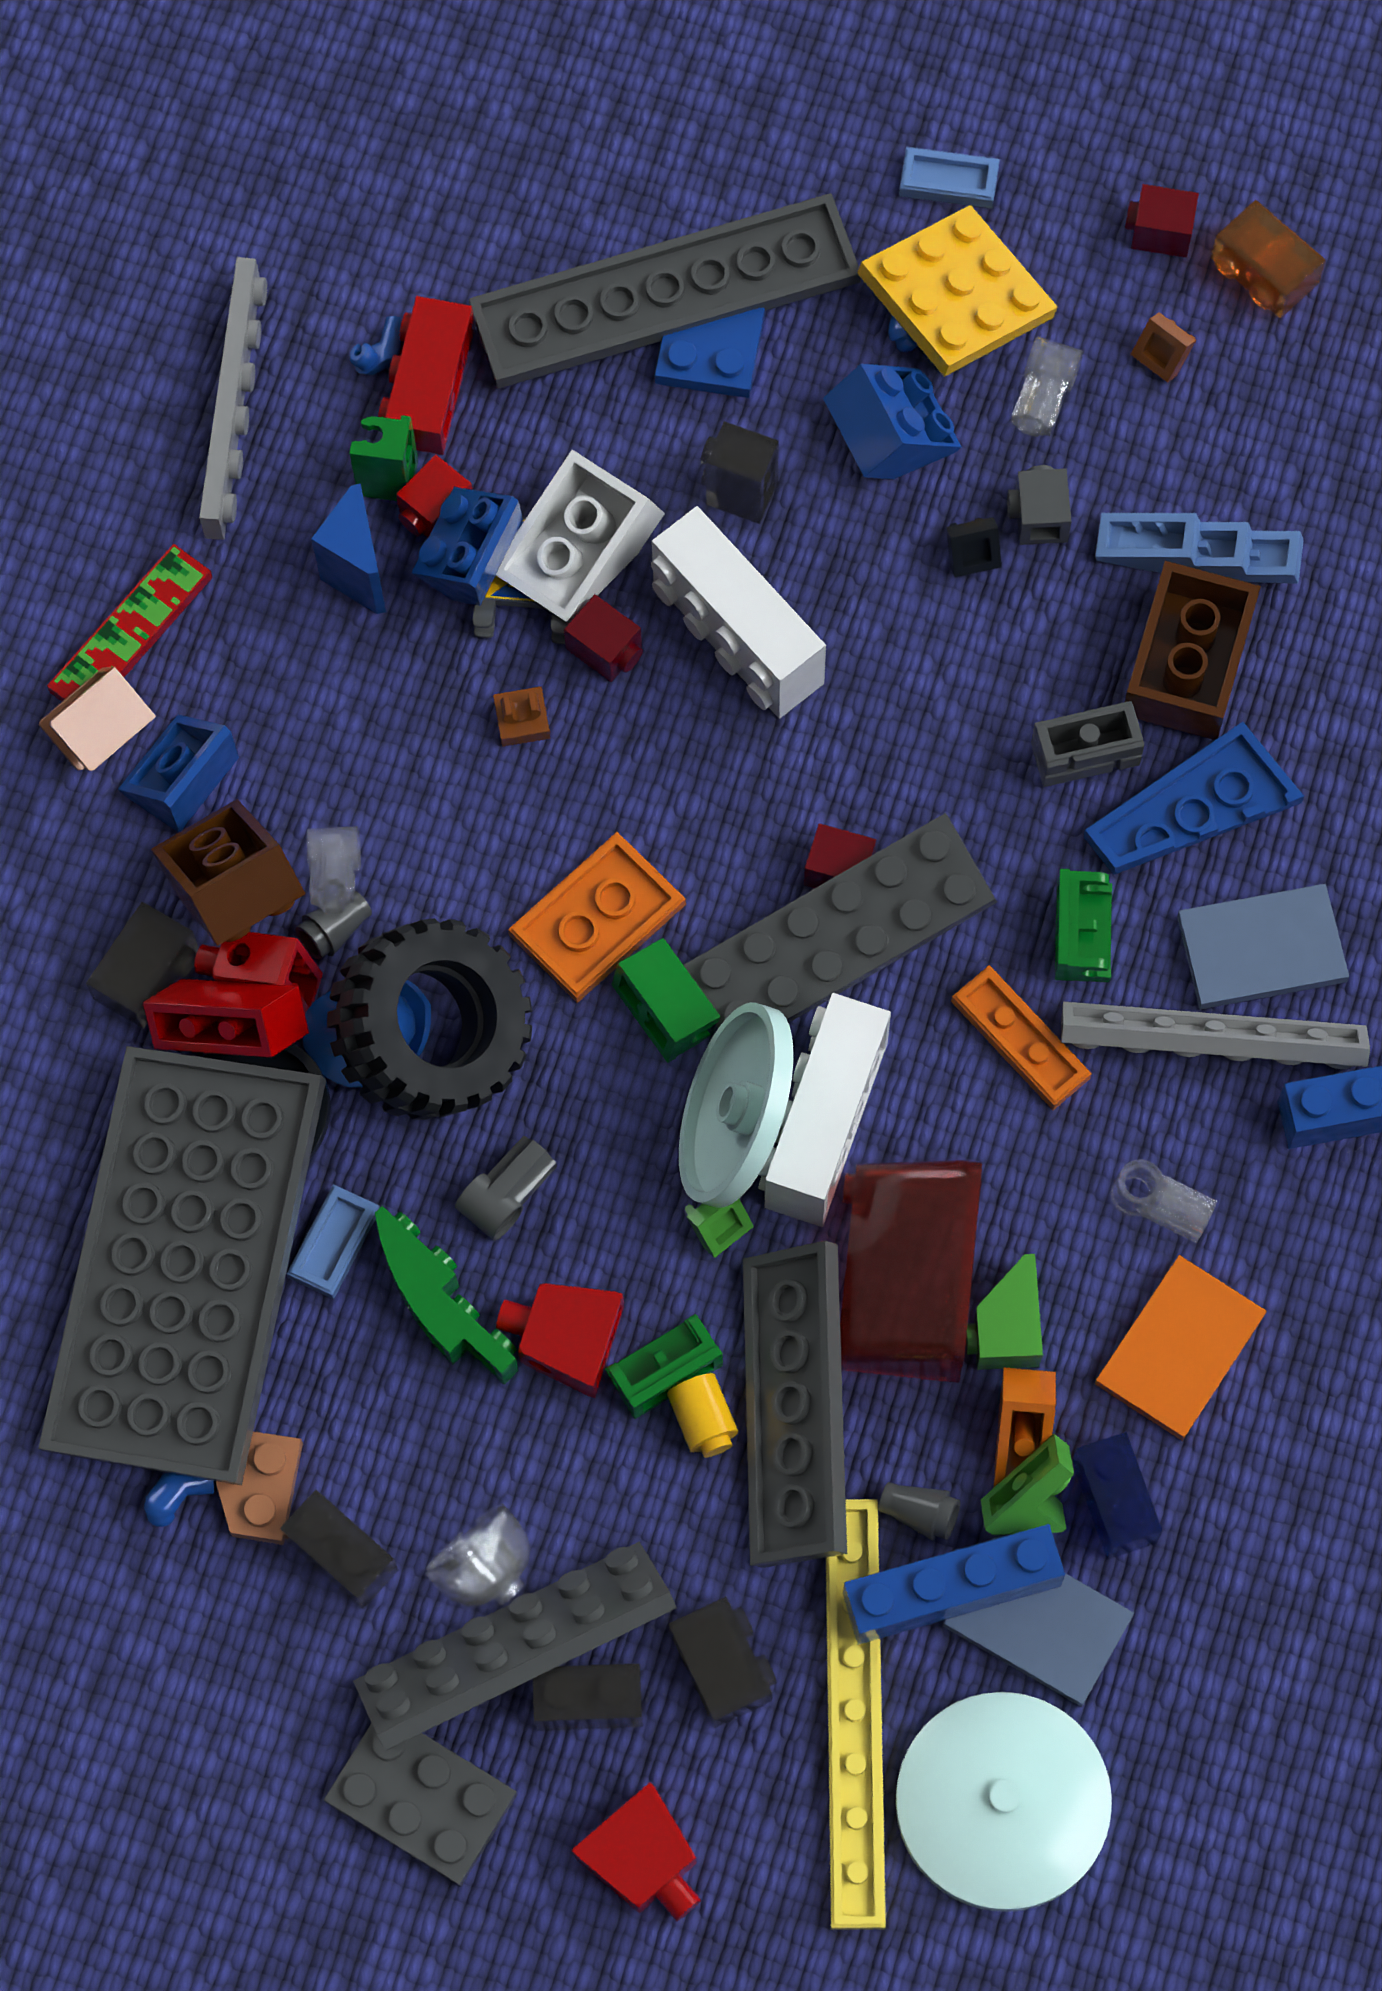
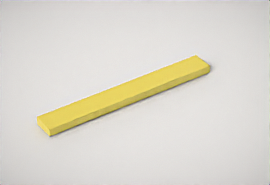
M847 1499V1554L826 1557L831 1930L885 1929L880 1639L857 1644L843 1597L844 1582L879 1573L878 1499Z

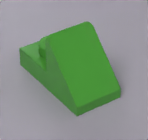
M1053 1434L981 1499L986 1531L992 1535H1009L1047 1524L1050 1525L1052 1533L1064 1532L1067 1529L1063 1505L1055 1497V1495H1058L1066 1488L1071 1477L1074 1475L1070 1448L1067 1443Z

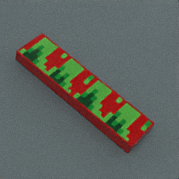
M173 544L47 685L49 692L60 701H63L103 667H115L125 677L213 578L211 570Z

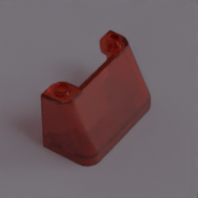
M950 1160L864 1163L856 1165V1174L845 1173L842 1203L852 1204L840 1319L841 1368L843 1371L959 1383L966 1346L982 1162Z

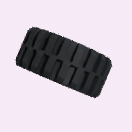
M435 918L419 920L384 932L382 935L368 940L358 947V955L349 957L341 967L340 972L345 979L333 983L329 996L332 1001L337 1002L336 1009L327 1012V1028H335L337 1040L330 1042L334 1057L342 1055L347 1066L341 1072L349 1084L359 1081L363 1086L359 1091V1095L370 1104L384 1101L383 1111L395 1116L408 1114L411 1119L426 1120L434 1117L441 1118L479 1107L491 1101L492 1094L503 1092L512 1082V1075L509 1072L521 1069L526 1058V1052L520 1050L521 1044L531 1042L532 1025L525 1024V1014L532 1012L530 997L523 998L519 985L525 983V980L519 968L511 970L506 963L511 957L501 945L491 948L488 945L490 936L482 930L474 928L465 931L466 926L463 922L451 919L440 923ZM415 973L428 975L443 984L454 997L460 1010L462 1019L460 1045L452 1060L442 1067L432 1065L417 1056L410 1049L400 1031L397 1017L399 995L406 980Z

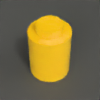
M714 1373L688 1379L667 1392L690 1452H702L704 1458L725 1452L733 1446L730 1439L738 1434V1429Z

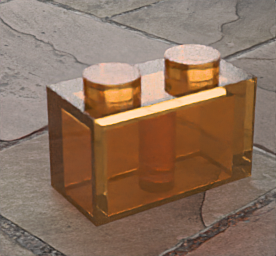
M1256 199L1216 235L1211 257L1217 269L1225 277L1236 279L1249 291L1251 298L1258 306L1265 310L1270 309L1280 319L1320 283L1326 261Z

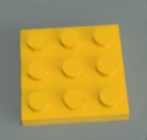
M971 205L862 261L857 272L944 377L1049 321L1054 317L1058 308Z

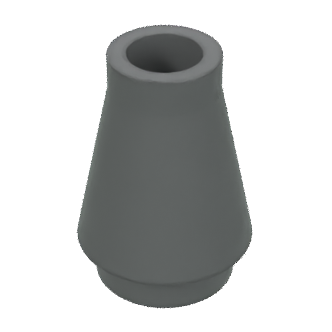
M353 891L342 899L303 915L302 923L295 928V931L304 948L314 958L320 960L325 955L334 956L360 924L372 915V911L364 897L357 891Z
M888 1482L882 1492L878 1510L881 1513L890 1515L932 1541L936 1537L948 1540L957 1522L960 1500L950 1497V1491L903 1486Z

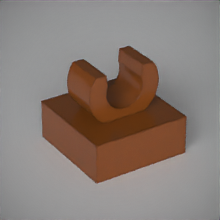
M1158 312L1148 320L1130 355L1168 383L1178 375L1196 339L1192 334L1189 335L1178 327L1173 320H1169Z
M542 686L493 694L502 747L551 739Z

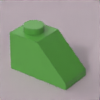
M1024 1254L976 1307L974 1323L965 1324L967 1355L976 1354L977 1370L1040 1366L1043 1351L1035 1254Z

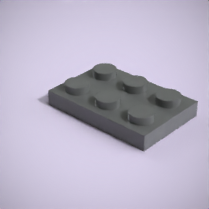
M371 1723L324 1798V1801L461 1887L518 1793L423 1733L384 1751Z

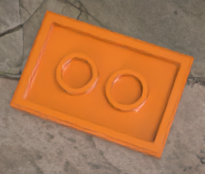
M616 832L508 929V933L578 1003L613 972L619 962L628 958L686 905V898Z
M1179 1255L1096 1379L1095 1385L1183 1441L1264 1318L1267 1310Z

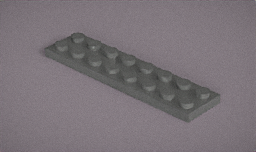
M832 193L468 299L469 305L473 307L474 322L496 387L499 389L662 341V337L719 319L760 307L769 310L861 283V277L857 274L859 266Z

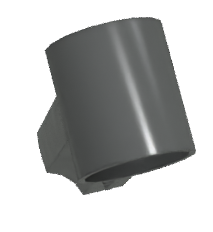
M523 1136L488 1175L485 1173L480 1174L466 1187L458 1198L455 1208L492 1240L496 1241L504 1236L515 1224L523 1211V1204L557 1168V1163L536 1141Z

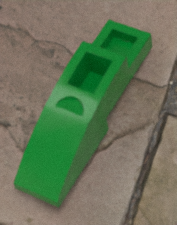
M381 1206L375 1212L383 1251L401 1298L418 1326L452 1365L468 1351L505 1385L519 1371L517 1360L513 1356L517 1351L516 1347L499 1330L494 1329L489 1334L476 1322L480 1314L464 1297L459 1294L454 1299L450 1297L459 1288L457 1276L453 1272L457 1265L452 1258L437 1245L429 1250L417 1238L421 1233L420 1230L402 1212L399 1211L393 1216Z

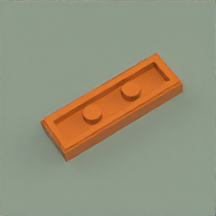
M990 965L952 996L951 1002L1052 1110L1056 1109L1091 1079L1092 1073L1064 1043H1061V1040Z

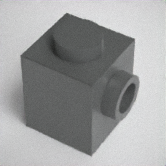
M1038 465L1030 467L1026 471H1018L1016 488L1007 491V507L1009 519H1017L1020 545L1068 542L1072 521L1067 468L1054 469L1051 466Z

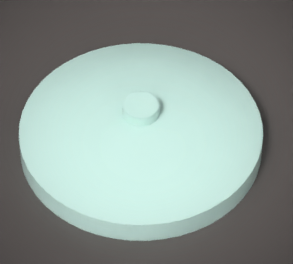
M755 1002L746 1003L738 1007L720 1025L698 1065L688 1093L679 1139L681 1181L687 1195L696 1202L722 1208L737 1201L750 1188L759 1175L776 1141L788 1102L793 1072L792 1033L786 1017L777 1009Z
M1009 1692L985 1693L968 1697L945 1708L934 1716L914 1738L904 1757L898 1776L896 1788L897 1822L903 1842L912 1860L927 1879L942 1892L962 1903L991 1911L1025 1910L1050 1902L1064 1894L1086 1874L1094 1863L1104 1844L1110 1824V1782L1106 1767L1095 1744L1085 1730L1065 1712L1050 1703L1024 1694Z

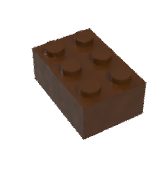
M1169 561L1164 562L1125 697V702H1132L1137 719L1212 740L1218 739L1261 586Z
M238 799L151 848L179 900L217 946L223 942H232L242 938L250 931L252 925L268 916H277L288 911L294 905L296 899L306 894L278 842Z

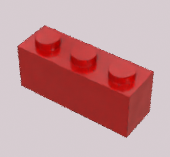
M416 296L412 313L405 312L403 315L400 340L404 341L401 355L394 354L392 358L389 382L393 383L390 398H382L378 417L401 420V415L410 416L416 449L418 451L444 455L475 331L473 307Z
M180 979L143 1002L154 1049L273 1057L309 1033L298 985Z

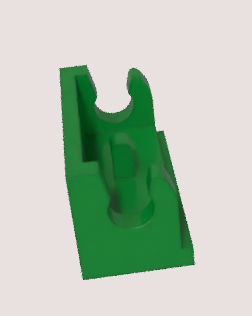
M401 415V420L376 416L364 418L361 420L363 429L369 431L378 430L383 436L376 443H369L366 440L351 442L349 455L355 484H361L363 497L397 501L396 493L416 474L418 464L412 419L410 416Z
M1060 869L1056 885L1055 980L1110 982L1112 883H1109V874Z
M664 938L618 963L611 985L667 1063L710 1036L707 1029L718 1023L721 1016Z
M694 1314L684 1320V1323L623 1360L605 1368V1373L634 1419L669 1399L667 1392L674 1386L693 1377L712 1373L722 1367L723 1353L718 1345L715 1344L699 1317Z

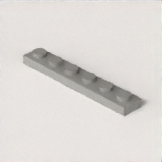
M237 257L199 517L206 539L225 540L227 523H234L236 518L237 497L236 494H231L233 479H240L242 475L243 452L242 450H237L239 435H247L249 426V408L243 405L245 392H253L255 383V365L250 363L251 349H259L261 340V322L256 320L257 306H265L267 298V279L260 277L255 258Z
M1063 1002L1061 1043H1072L1074 1046L1083 1049L1111 1046L1122 1047L1133 1053L1161 1050L1173 1051L1175 1054L1184 1057H1196L1200 1054L1224 1055L1226 1058L1234 1061L1261 1058L1274 1059L1285 1065H1298L1302 1062L1324 1063L1336 1069H1349L1353 1066L1368 1067L1370 1044L1366 1025Z

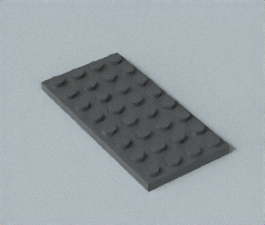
M126 1046L38 1449L61 1455L242 1486L326 1079L322 1075Z

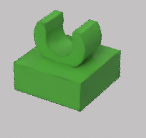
M740 1199L722 1208L701 1204L696 1209L691 1204L685 1207L688 1215L686 1217L703 1248L714 1258L754 1227Z

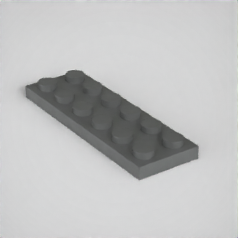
M944 813L684 964V967L721 1016L719 1022L716 1023L718 1028L734 1010L750 1002L779 1010L786 1017L788 1023L828 1001L831 998L832 992L836 994L842 993L997 903V900L947 813Z
M824 1240L743 1258L750 1565L766 1568L847 1554L838 1244Z
M639 1541L629 1547L613 1550L606 1558L586 1568L570 1571L564 1574L557 1582L534 1593L523 1594L515 1598L511 1604L485 1617L473 1618L465 1623L462 1628L440 1639L426 1641L405 1656L390 1663L379 1664L371 1668L365 1675L353 1680L382 1747L386 1751L677 1607L669 1589Z

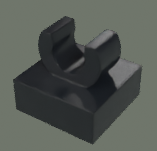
M994 517L986 519L975 518V521L958 525L952 523L946 527L950 568L954 577L1002 568L999 531Z

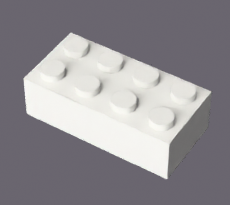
M698 506L652 540L651 567L653 569L654 581L652 582V587L655 593L667 606H671L673 603L685 615L683 617L685 625L698 640L701 641L704 638L708 640L717 650L715 651V656L718 662L729 674L734 675L738 673L748 684L747 691L750 697L761 709L766 710L769 707L780 719L824 684L826 644Z
M833 992L827 1008L817 1007L809 1031V1035L812 1037L808 1051H811V1054L804 1052L800 1054L792 1079L795 1082L792 1097H795L794 1101L788 1100L784 1118L775 1143H778L777 1148H772L759 1173L761 1180L758 1189L765 1191L766 1209L823 1227L888 1044L891 1011Z

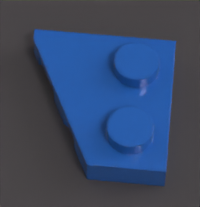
M760 307L663 336L655 372V384L750 398L765 319V308Z

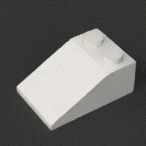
M571 450L517 531L496 576L559 618L570 623L593 595L596 594L598 596L640 552L665 513L650 499L579 453Z

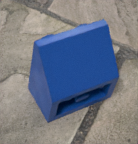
M860 364L823 397L864 478L896 479L950 456L962 448L954 433L952 420L942 411L932 392L933 385L921 369Z
M453 487L451 494L441 506L440 516L429 538L420 548L419 558L411 573L453 601L481 606L523 520L519 501L509 495Z

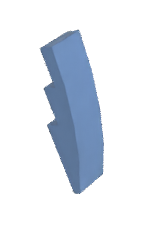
M1101 513L1095 557L1100 562L1153 572H1162L1164 562L1169 561L1243 582L1298 584L1304 539L1300 531H1252L1249 522H1200L1197 513Z

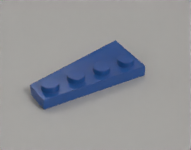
M1242 721L1088 827L1083 837L1112 874L1115 875L1302 804L1304 795Z

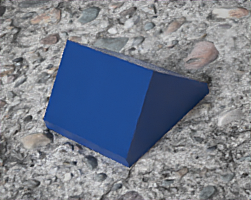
M361 484L351 485L311 538L320 580L374 613H385L386 608Z
M177 715L118 790L125 797L178 833L181 832L239 759L231 731L222 724Z

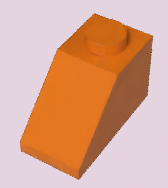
M1003 1367L993 1488L1053 1435L1056 1408V1372Z

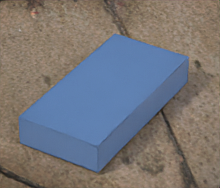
M906 147L899 196L992 209L1000 159Z
M333 1184L287 1272L288 1278L331 1299H335L376 1220L375 1212L380 1208L379 1205Z

